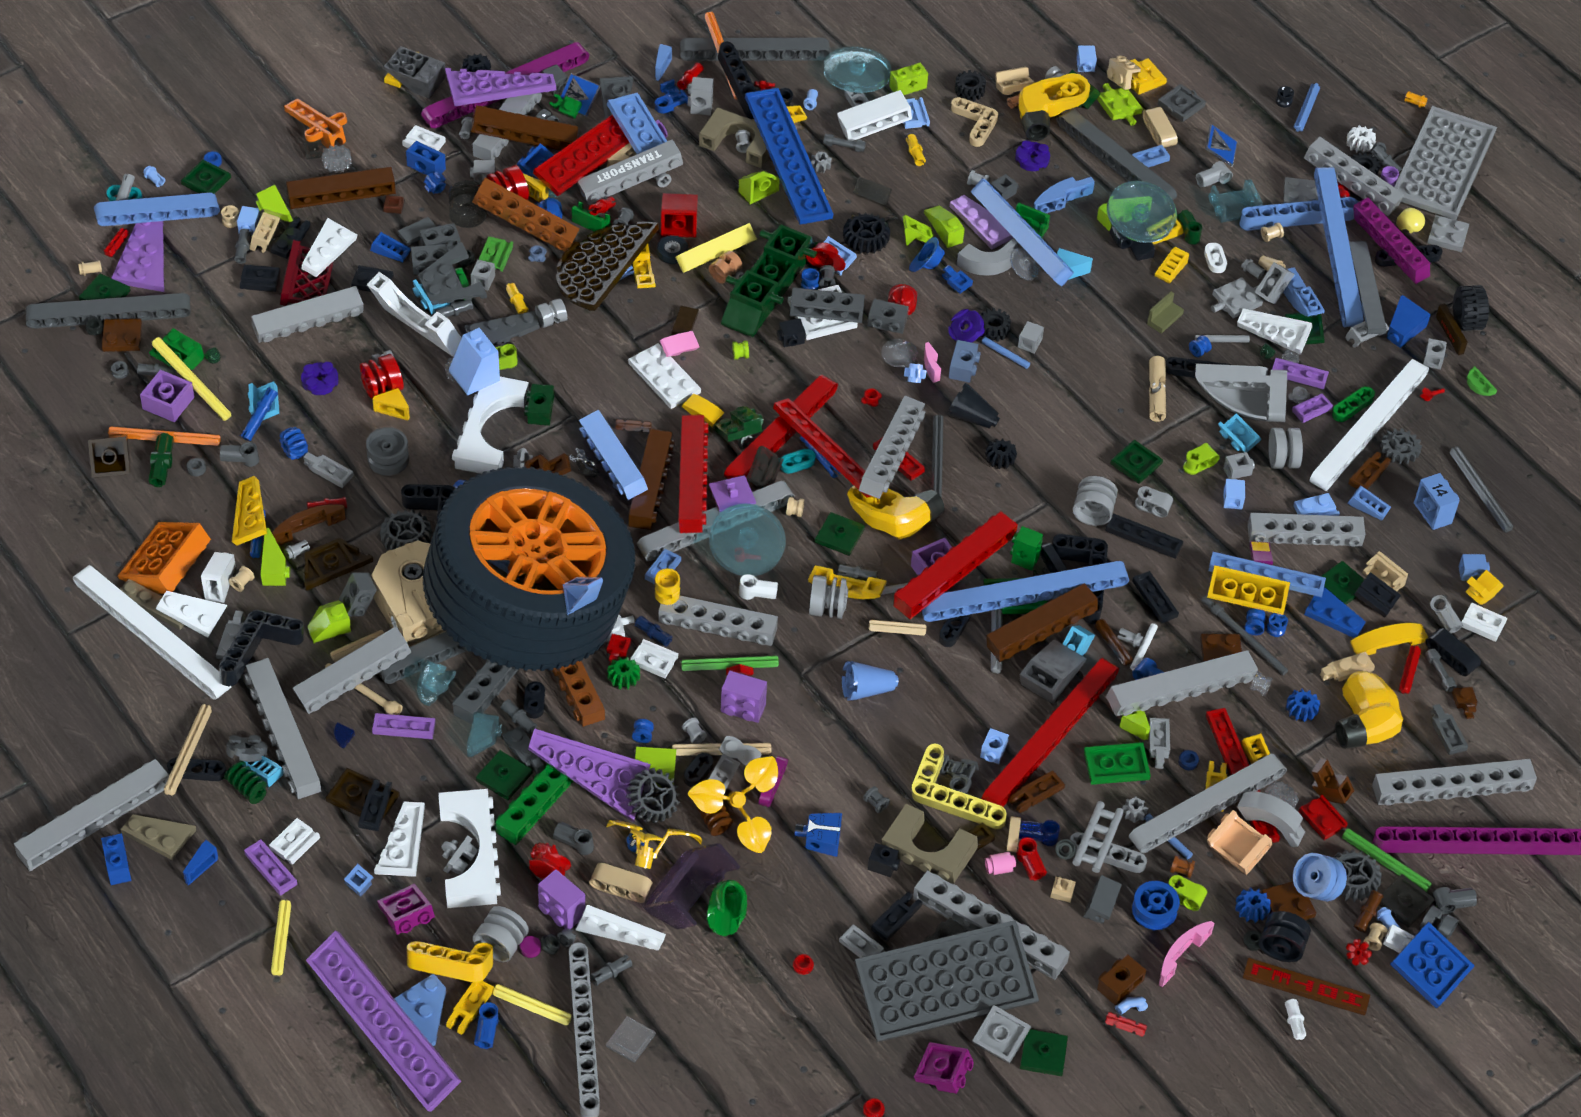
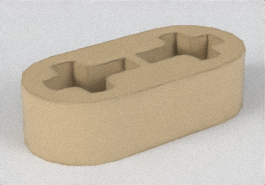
M1010 817L1006 851L1017 853L1020 817Z

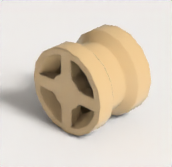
M232 205L225 206L221 210L223 225L227 228L238 226L239 209Z
M789 497L786 515L794 514L801 518L804 499L796 500L793 497Z

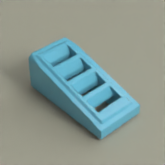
M262 756V760L255 761L251 765L249 764L250 762L244 761L246 766L251 768V771L256 772V776L259 775L262 780L267 782L268 788L283 776L282 767L267 757Z

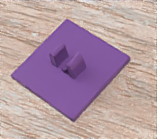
M745 475L709 484L719 512L756 504Z

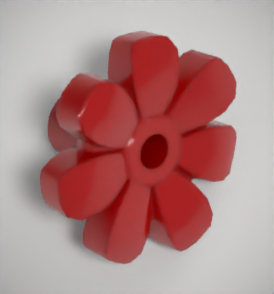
M760 80V82L754 81V87L760 88V91L775 88V83Z
M1355 939L1353 944L1348 943L1346 949L1350 951L1346 956L1348 959L1353 958L1352 964L1355 966L1359 965L1360 962L1362 965L1369 962L1368 958L1372 956V951L1368 950L1369 944L1367 942L1361 944L1360 939Z

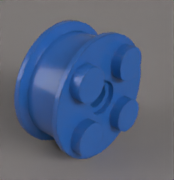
M1161 881L1146 882L1140 885L1135 892L1132 914L1135 920L1145 928L1154 931L1165 929L1171 926L1177 917L1180 905L1179 896L1176 890L1167 883Z

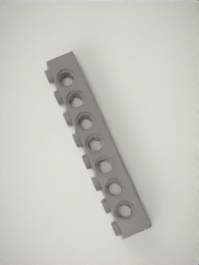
M907 396L903 397L863 475L859 491L879 499L883 492L887 493L890 482L892 483L895 473L898 471L900 463L903 461L905 453L908 451L910 443L913 441L915 433L924 419L926 411H923L925 403Z
M1531 759L1381 773L1375 775L1372 787L1378 805H1393L1395 803H1412L1435 799L1448 800L1455 797L1467 798L1474 795L1487 796L1494 793L1507 794L1514 791L1526 792L1533 790L1537 777Z
M928 870L914 887V900L920 899L923 905L968 931L1014 920L1010 915L1001 913L992 905L980 901L975 895L966 893L957 885L945 881L937 874L931 873ZM1016 921L1029 966L1055 980L1067 964L1070 951L1064 946L1052 942L1045 935L1031 930L1029 926Z

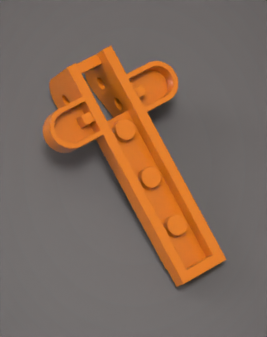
M298 98L284 106L285 111L289 115L310 127L304 133L308 142H314L319 139L329 151L335 149V140L341 145L346 143L342 127L347 123L345 113L338 112L328 118Z

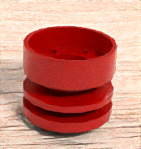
M517 165L503 169V174L500 171H496L486 176L487 179L526 200L529 198L527 182Z
M392 354L378 357V366L374 360H369L368 364L366 362L360 363L361 380L372 400L374 396L385 393V387L388 391L397 388L400 391L404 389L399 366Z

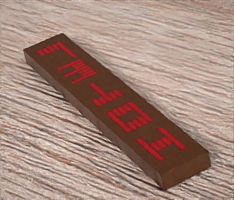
M1248 958L1243 974V979L1364 1016L1370 999V994Z

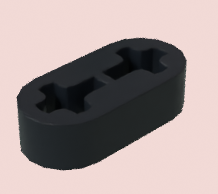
M698 754L684 772V782L687 786H695L702 782L713 768V758L710 754Z

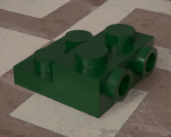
M742 406L730 412L731 419H722L719 423L714 424L715 431L730 442L762 432V424L764 422L762 415H756L754 408L749 409Z

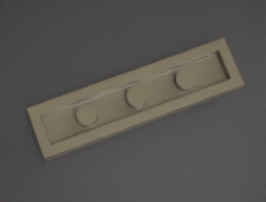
M130 579L120 588L122 592L149 614L179 630L185 626L156 609L162 596Z

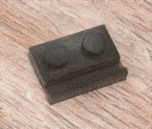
M760 446L746 479L759 488L774 484L784 459L777 457V454L766 447Z

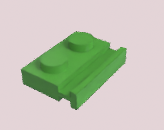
M488 236L479 260L495 263V269H500L503 272L513 249V242L510 241L508 243L506 240Z

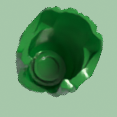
M735 880L722 881L716 885L711 893L707 909L709 928L717 935L728 936L737 932L747 913V894L745 888Z

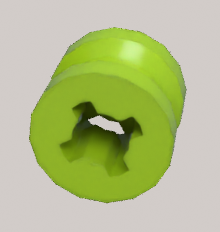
M743 341L742 343L732 342L734 360L739 359V357L749 359L748 341Z

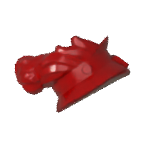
M536 843L530 853L533 859L529 860V868L540 879H545L555 869L562 875H565V871L570 869L571 862L566 857L558 854L556 845L549 846V843Z

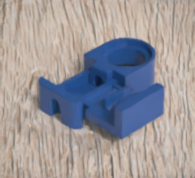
M674 79L660 84V91L666 95L655 100V110L658 113H668L673 111L674 107L686 103L688 105V95L684 90L679 91L677 89ZM659 104H666L667 106L661 107Z

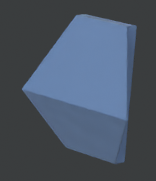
M576 577L562 585L567 615L597 599L603 583L602 577Z

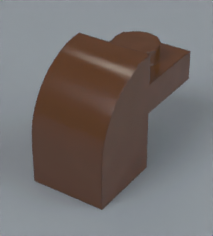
M565 453L550 461L540 454L525 462L526 468L534 467L544 471L550 470L552 473L557 472L562 476L571 471L569 457Z
M1321 758L1311 771L1315 779L1312 788L1319 796L1323 794L1330 802L1345 804L1354 792L1349 777L1347 775L1334 774L1328 759Z

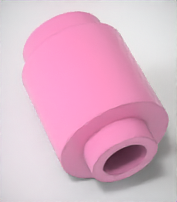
M1010 852L993 854L985 858L987 874L1013 872V868L1016 867L1015 857L1010 855Z

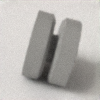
M1272 428L1270 430L1268 453L1271 468L1282 469L1285 463L1288 468H1299L1301 466L1303 443L1300 428H1288L1286 432L1283 428Z

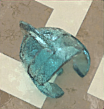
M426 660L417 684L419 700L423 704L430 706L431 703L437 700V696L448 690L450 682L456 675V671H445L447 667Z

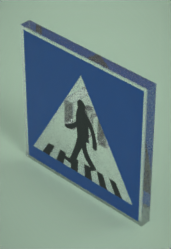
M570 73L560 97L564 100L568 96L580 101L582 106L578 114L587 117L601 86Z
M1210 124L1205 149L1232 167L1238 141L1213 124Z

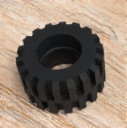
M1482 285L1459 286L1455 291L1453 315L1461 331L1483 330L1486 327L1489 317V301Z

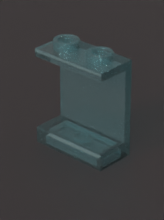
M1251 179L1245 180L1243 190L1219 194L1214 185L1211 188V193H1209V202L1213 204L1215 215L1219 217L1221 222L1239 220L1242 210L1246 207L1263 206V202Z

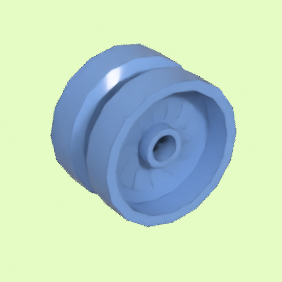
M1309 853L1301 857L1294 867L1293 883L1297 891L1304 897L1328 902L1340 896L1346 886V869L1342 862L1334 857Z

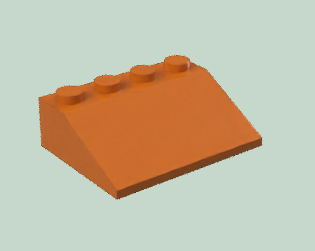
M158 522L117 577L125 582L130 579L156 594H165L166 591L173 592L180 580L185 577L189 568L196 562L201 552L205 550L206 545L211 539L200 523Z

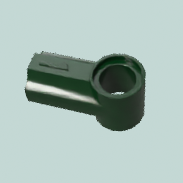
M1188 209L1182 210L1181 213L1177 214V220L1183 226L1185 241L1188 244L1196 245L1200 242L1203 227L1201 223L1195 220L1193 214Z

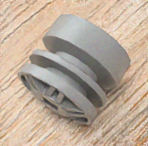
M1088 476L1082 479L1079 483L1077 497L1073 505V514L1079 521L1087 525L1101 526L1107 524L1112 518L1118 493L1117 487L1109 479L1100 476Z
M814 575L809 615L822 617L826 608L829 609V618H832L835 609L838 610L837 619H842L847 606V579L842 578L841 586L839 587L836 586L837 577H834L830 586L827 585L826 576Z
M494 906L485 917L484 923L479 926L473 935V942L475 945L483 942L491 944L493 946V959L499 962H508L518 949L517 945H520L523 938L528 934L529 928L526 922L514 911L505 907Z

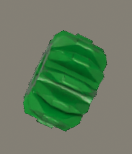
M619 656L618 661L612 660L611 665H608L607 678L613 687L618 686L621 690L622 687L629 689L630 685L636 686L637 681L640 679V667L636 665L635 659L629 661L628 656L626 659H621Z

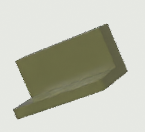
M1172 291L1149 312L1147 325L1161 334L1181 317L1184 309L1173 303L1174 293Z

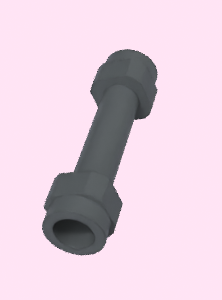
M825 134L823 144L832 147L834 144L854 148L856 152H864L866 142L857 139V142L834 138L832 134Z
M1436 649L1428 650L1425 655L1429 664L1434 665L1441 677L1442 687L1446 692H1452L1453 688H1457L1453 677L1448 676L1440 662L1441 656Z

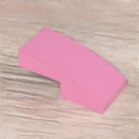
M693 331L676 334L660 340L666 357L677 356L683 352L695 351L699 348Z
M927 342L925 343L924 364L933 383L940 381L941 368L937 364L938 353Z

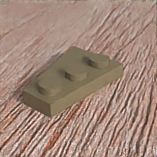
M134 814L121 828L123 835L171 860L174 859L196 832V826Z

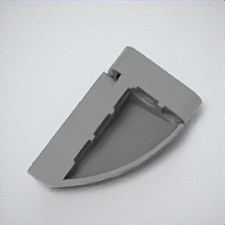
M1196 364L1195 378L1213 400L1226 409L1254 420L1285 422L1287 370H1271L1270 376H1268V368L1262 366Z

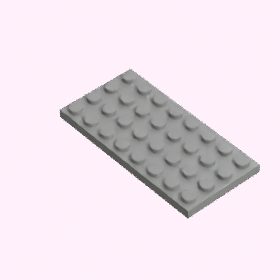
M1432 106L1394 188L1405 194L1401 202L1457 220L1497 127Z

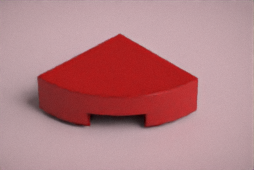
M742 664L726 668V675H728L729 670L747 676L754 674L753 667Z

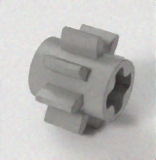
M818 151L816 155L811 156V164L815 172L824 173L826 169L830 170L832 158L828 157L826 152Z
M1137 797L1127 798L1125 805L1122 807L1124 813H1126L1125 819H1129L1133 823L1138 820L1143 821L1148 811V807H1144L1145 800Z

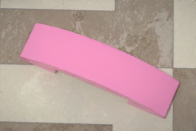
M1209 921L1199 924L1185 932L1175 941L1163 962L1159 978L1160 987H1163L1175 974L1177 967L1175 961L1192 943L1200 947L1212 934L1215 923Z

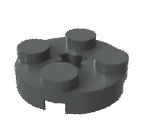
M233 735L229 737L227 742L226 754L231 758L234 755L239 756L240 761L255 762L262 760L263 755L264 757L267 756L268 747L261 741L260 736L239 737Z

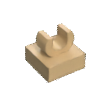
M1055 877L1050 898L1071 903L1076 882Z

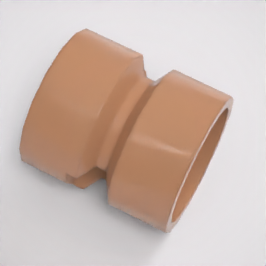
M726 251L719 259L709 265V272L717 282L725 283L728 275H735L742 269V261L733 251Z

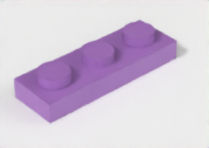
M1275 358L1272 370H1287V380L1324 389L1329 373L1328 371Z
M375 713L372 732L376 735L433 739L435 718Z
M262 840L257 841L244 850L245 856L280 896L297 885V880Z

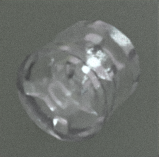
M1257 672L1250 690H1257L1261 695L1265 696L1273 678H1266L1262 673Z

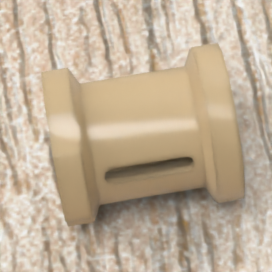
M1277 222L1273 226L1262 227L1261 236L1263 240L1269 242L1272 238L1283 237L1282 225Z
M245 566L239 569L240 572L235 577L229 579L230 585L239 592H242L244 586L255 578L254 573Z
M1372 923L1370 925V933L1363 942H1367L1369 944L1368 948L1371 950H1380L1383 937L1387 935L1388 929L1382 924Z

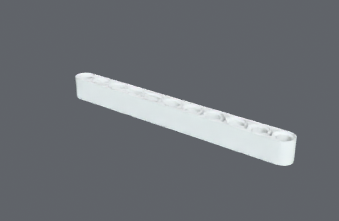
M1412 359L1315 469L1309 482L1327 491L1422 382L1428 373L1429 367Z
M88 565L73 576L75 584L84 593L212 699H218L231 688V686H224L220 683V672L92 566Z

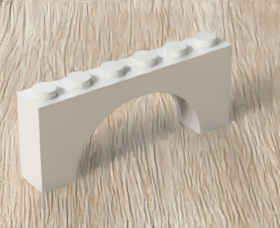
M378 272L367 286L382 307L454 357L462 338L450 320L439 312H436L432 317L413 304L394 285L391 279Z
M500 377V381L479 390L478 394H475L473 399L474 406L469 409L468 421H465L463 425V435H460L458 438V448L453 451L452 460L455 461V469L482 474L485 471L490 472L492 469L497 470L503 467V451L487 444L481 435V429L490 416L502 409L510 407L524 408L527 401V391H529L528 382Z
M488 789L439 793L441 821L455 822L464 826L475 836L479 844V853L473 865L463 874L445 880L447 908L497 904V896L501 895L500 883L495 881V878H499L498 865L494 866V861L498 860L497 848H493L492 843H496V832L491 831V826H495L494 814H490L489 810L493 809V798L488 797Z

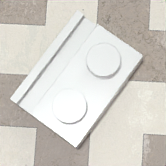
M415 125L406 136V139L402 141L404 147L409 148L415 141H418L439 151L446 141L444 136Z
M1471 603L1462 620V628L1496 642L1507 618Z
M643 639L630 661L635 659L636 665H639L641 669L666 678L674 662L678 659V653Z
M296 818L269 844V849L293 865L320 838V835Z

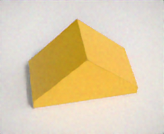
M399 388L373 397V409L375 412L409 420V406Z

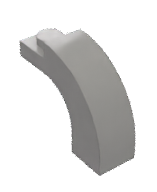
M1011 239L1004 247L995 252H984L968 244L958 253L957 266L977 275L989 276L1003 273L1012 267V261L1018 254V242L1015 239Z
M1244 792L1237 808L1245 820H1260L1272 824L1281 831L1291 847H1298L1305 833L1300 825L1303 819L1300 813L1287 802L1270 794Z

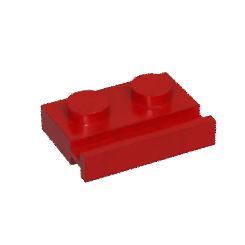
M1323 794L1320 798H1315L1299 809V813L1323 840L1340 832L1341 829L1347 828V821Z

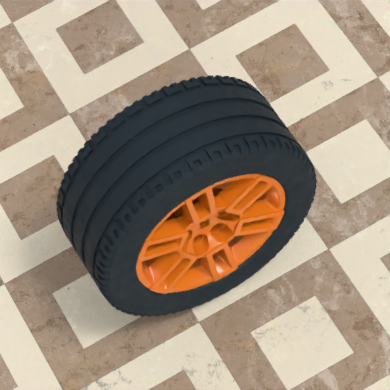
M506 467L505 469H492L490 472L485 471L482 474H477L475 478L471 477L469 481H464L463 485L460 484L446 500L439 514L423 571V591L425 592L424 596L427 599L426 603L429 606L430 612H433V617L437 619V623L442 626L443 631H447V635L449 637L452 636L453 640L459 642L461 647L467 648V651H472L474 655H479L484 660L488 659L491 663H498L500 666L505 665L507 668L515 667L517 670L521 668L525 671L528 669L544 671L545 669H560L562 666L565 668L569 664L574 665L577 661L580 662L583 658H588L589 655L594 654L604 644L612 632L631 584L635 568L633 539L630 537L631 533L627 530L624 520L619 517L620 514L614 511L615 508L610 506L609 502L605 501L601 495H597L596 491L590 490V487L582 485L583 483L576 482L573 478H567L566 475L562 476L557 472L552 473L550 470L544 471L534 467ZM486 560H509V573L506 578L497 573ZM525 573L526 577L523 584L516 583L517 577ZM545 576L558 590L532 589L534 583L542 582ZM576 577H602L603 583L597 599L567 615L562 585Z

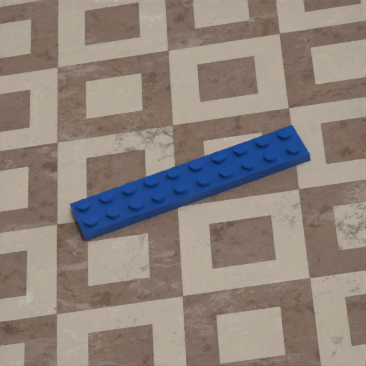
M779 88L746 93L745 99L799 225L833 219L832 209Z

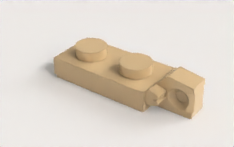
M1363 652L1327 664L1326 667L1321 669L1320 676L1323 681L1332 678L1343 681L1357 671L1372 672L1375 666L1368 654Z

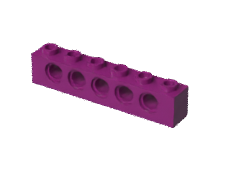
M1368 197L1353 205L1354 220L1382 249L1387 251L1388 256L1394 259V262L1415 284L1430 276V262Z

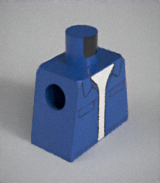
M842 813L810 814L808 825H795L794 836L806 837L805 848L808 850L837 857Z

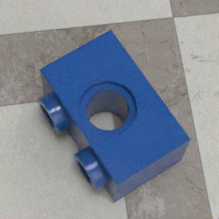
M415 141L406 150L408 167L425 175L432 172L442 174L446 170L445 154L418 141Z
M122 833L101 838L110 884L115 885L131 881Z

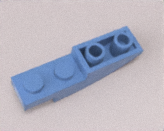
M1071 177L1058 182L1037 198L1033 208L1043 213L1065 208L1067 201L1093 194L1095 181L1092 177L1075 181Z
M1295 267L1289 268L1288 270L1295 275L1284 290V295L1291 305L1307 317L1324 313L1325 310L1311 287H1306Z

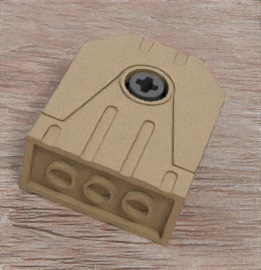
M421 541L407 543L402 547L381 554L372 573V579L377 589L374 600L390 628L392 629L396 626L409 647L446 632L437 623V619L433 617V612H430L429 606L426 603L427 599L424 596L423 571L430 544Z

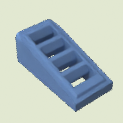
M663 44L659 45L655 66L657 81L662 78L672 60V48Z
M1361 485L1347 503L1381 521L1391 508V506Z

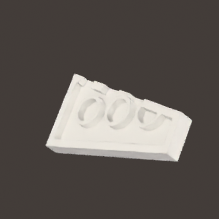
M327 218L304 259L301 269L317 277L356 241L357 234Z
M1242 309L1237 321L1238 327L1300 355L1312 329V323L1248 309Z
M403 803L393 831L390 832L386 847L380 855L379 863L376 864L374 874L416 876L425 810L424 803Z
M590 905L586 906L576 928V931L654 950L660 949L666 935Z

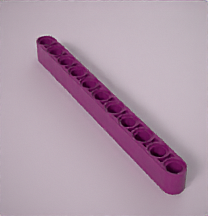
M575 42L505 72V74H514V72H521V75L542 73L543 70L556 64L563 72H566L584 64L590 55L579 42ZM452 96L425 107L421 112V116L431 128H438L474 112L476 105L486 107L499 100L454 106Z
M1383 826L1376 830L1372 844L1386 853L1581 855V829Z

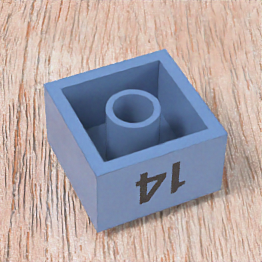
M1441 473L1420 480L1414 504L1432 530L1452 524L1460 500L1458 495L1449 486L1448 481L1444 479Z

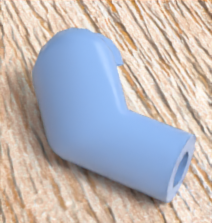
M1142 996L1127 997L1116 1005L1115 1009L1118 1014L1122 1015L1132 1007H1137L1138 1011H1144L1147 1009L1148 1004Z

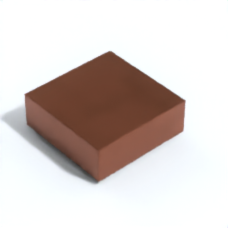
M386 195L383 207L384 212L401 214L404 197Z

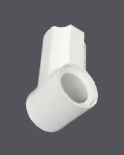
M746 574L740 579L738 593L745 600H750L754 597L776 599L778 582L757 580L755 576Z

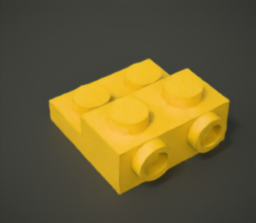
M1149 58L1140 62L1136 59L1130 60L1141 68L1140 72L1132 73L1131 89L1138 95L1166 84L1167 78Z

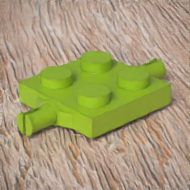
M1108 83L1103 84L1102 88L1106 92H1101L1097 100L1112 121L1127 119L1131 126L1132 124L1135 125L1137 121L1133 116L1142 114L1143 108L1129 89H1112Z

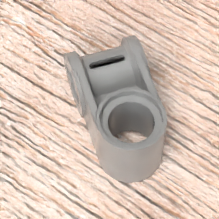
M1147 486L1139 488L1138 497L1135 500L1136 508L1154 514L1157 517H1166L1173 503L1172 496Z

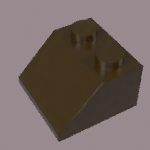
M128 435L88 439L92 478L130 474Z

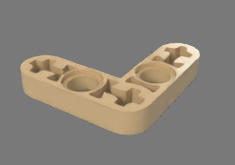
M960 97L954 98L951 102V111L953 113L977 121L970 132L969 143L975 147L982 146L997 123L998 112L993 108ZM970 110H977L978 112L972 113ZM980 126H986L988 128L981 129Z

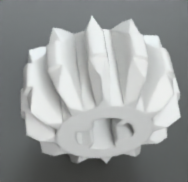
M1360 125L1357 128L1352 127L1351 131L1347 134V146L1350 147V150H1356V153L1362 152L1364 154L1365 152H1370L1376 143V133L1372 132V129H1367L1366 126L1364 128Z

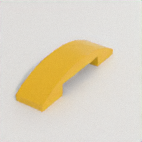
M647 244L632 263L637 288L655 287V279L650 262V251Z
M816 565L808 578V582L812 584L814 575L826 576L827 585L831 586L833 578L837 577L836 586L839 587L841 586V579L846 578L848 598L854 599L879 598L887 584L886 580L868 577L867 581L836 575L833 573V569Z
M1400 623L1374 629L1352 639L1350 643L1356 655L1363 652L1372 655L1376 654L1377 649L1407 642L1411 646L1425 643L1428 635L1422 624Z

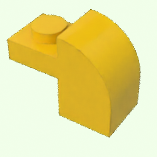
M1485 570L1477 580L1472 576L1467 580L1470 587L1465 592L1478 604L1482 605L1492 599L1504 585L1488 570Z

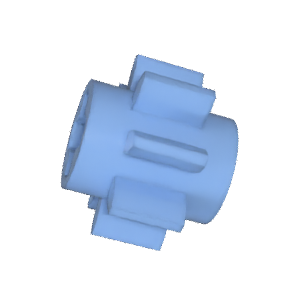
M910 363L909 368L905 367L904 376L908 377L907 382L921 383V379L926 378V370H923V365Z

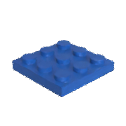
M1430 922L1422 927L1390 963L1435 1008H1438L1475 966Z

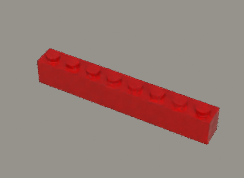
M682 415L679 492L680 533H703V525L707 523L706 513H703V511H707V501L703 499L707 498V487H704V485H707V474H704V472H708V463L704 459H708V448H705V446H708V435L705 434L709 433L708 422H705L704 415Z
M1001 511L995 516L992 515L984 525L978 526L970 536H965L956 547H951L947 554L937 558L933 565L926 567L916 578L913 577L905 587L899 588L894 594L893 606L911 620L1012 540L1015 532H1017L1018 524Z

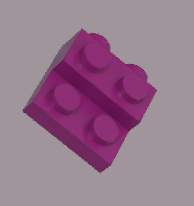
M415 884L377 901L379 908L387 917L389 925L397 935L402 932L408 933L413 927L421 923L427 924L435 917L431 903Z
M929 1042L914 1078L916 1082L935 1085L938 1091L957 1094L959 1088H964L966 1083L965 1074L967 1071L972 1070L974 1062L969 1050L966 1048Z

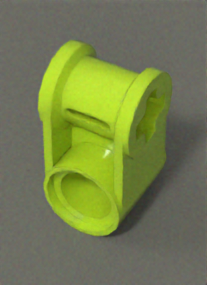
M505 344L495 347L498 350L499 370L513 368L517 365V350L514 345Z
M1204 443L1187 452V461L1184 463L1183 469L1187 474H1197L1214 466L1219 461L1220 456L1208 443Z
M1180 875L1172 876L1168 884L1176 890L1180 899V905L1185 906L1189 910L1198 911L1207 895L1206 888Z

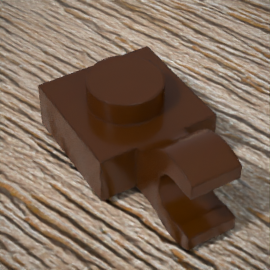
M1453 688L1452 695L1457 709L1463 708L1466 719H1474L1473 712H1476L1477 699L1473 688Z

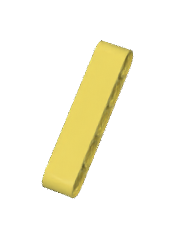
M750 223L676 256V260L682 272L685 273L720 257L726 251H734L757 240V237Z

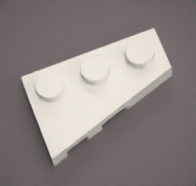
M166 591L156 609L208 638L227 605Z

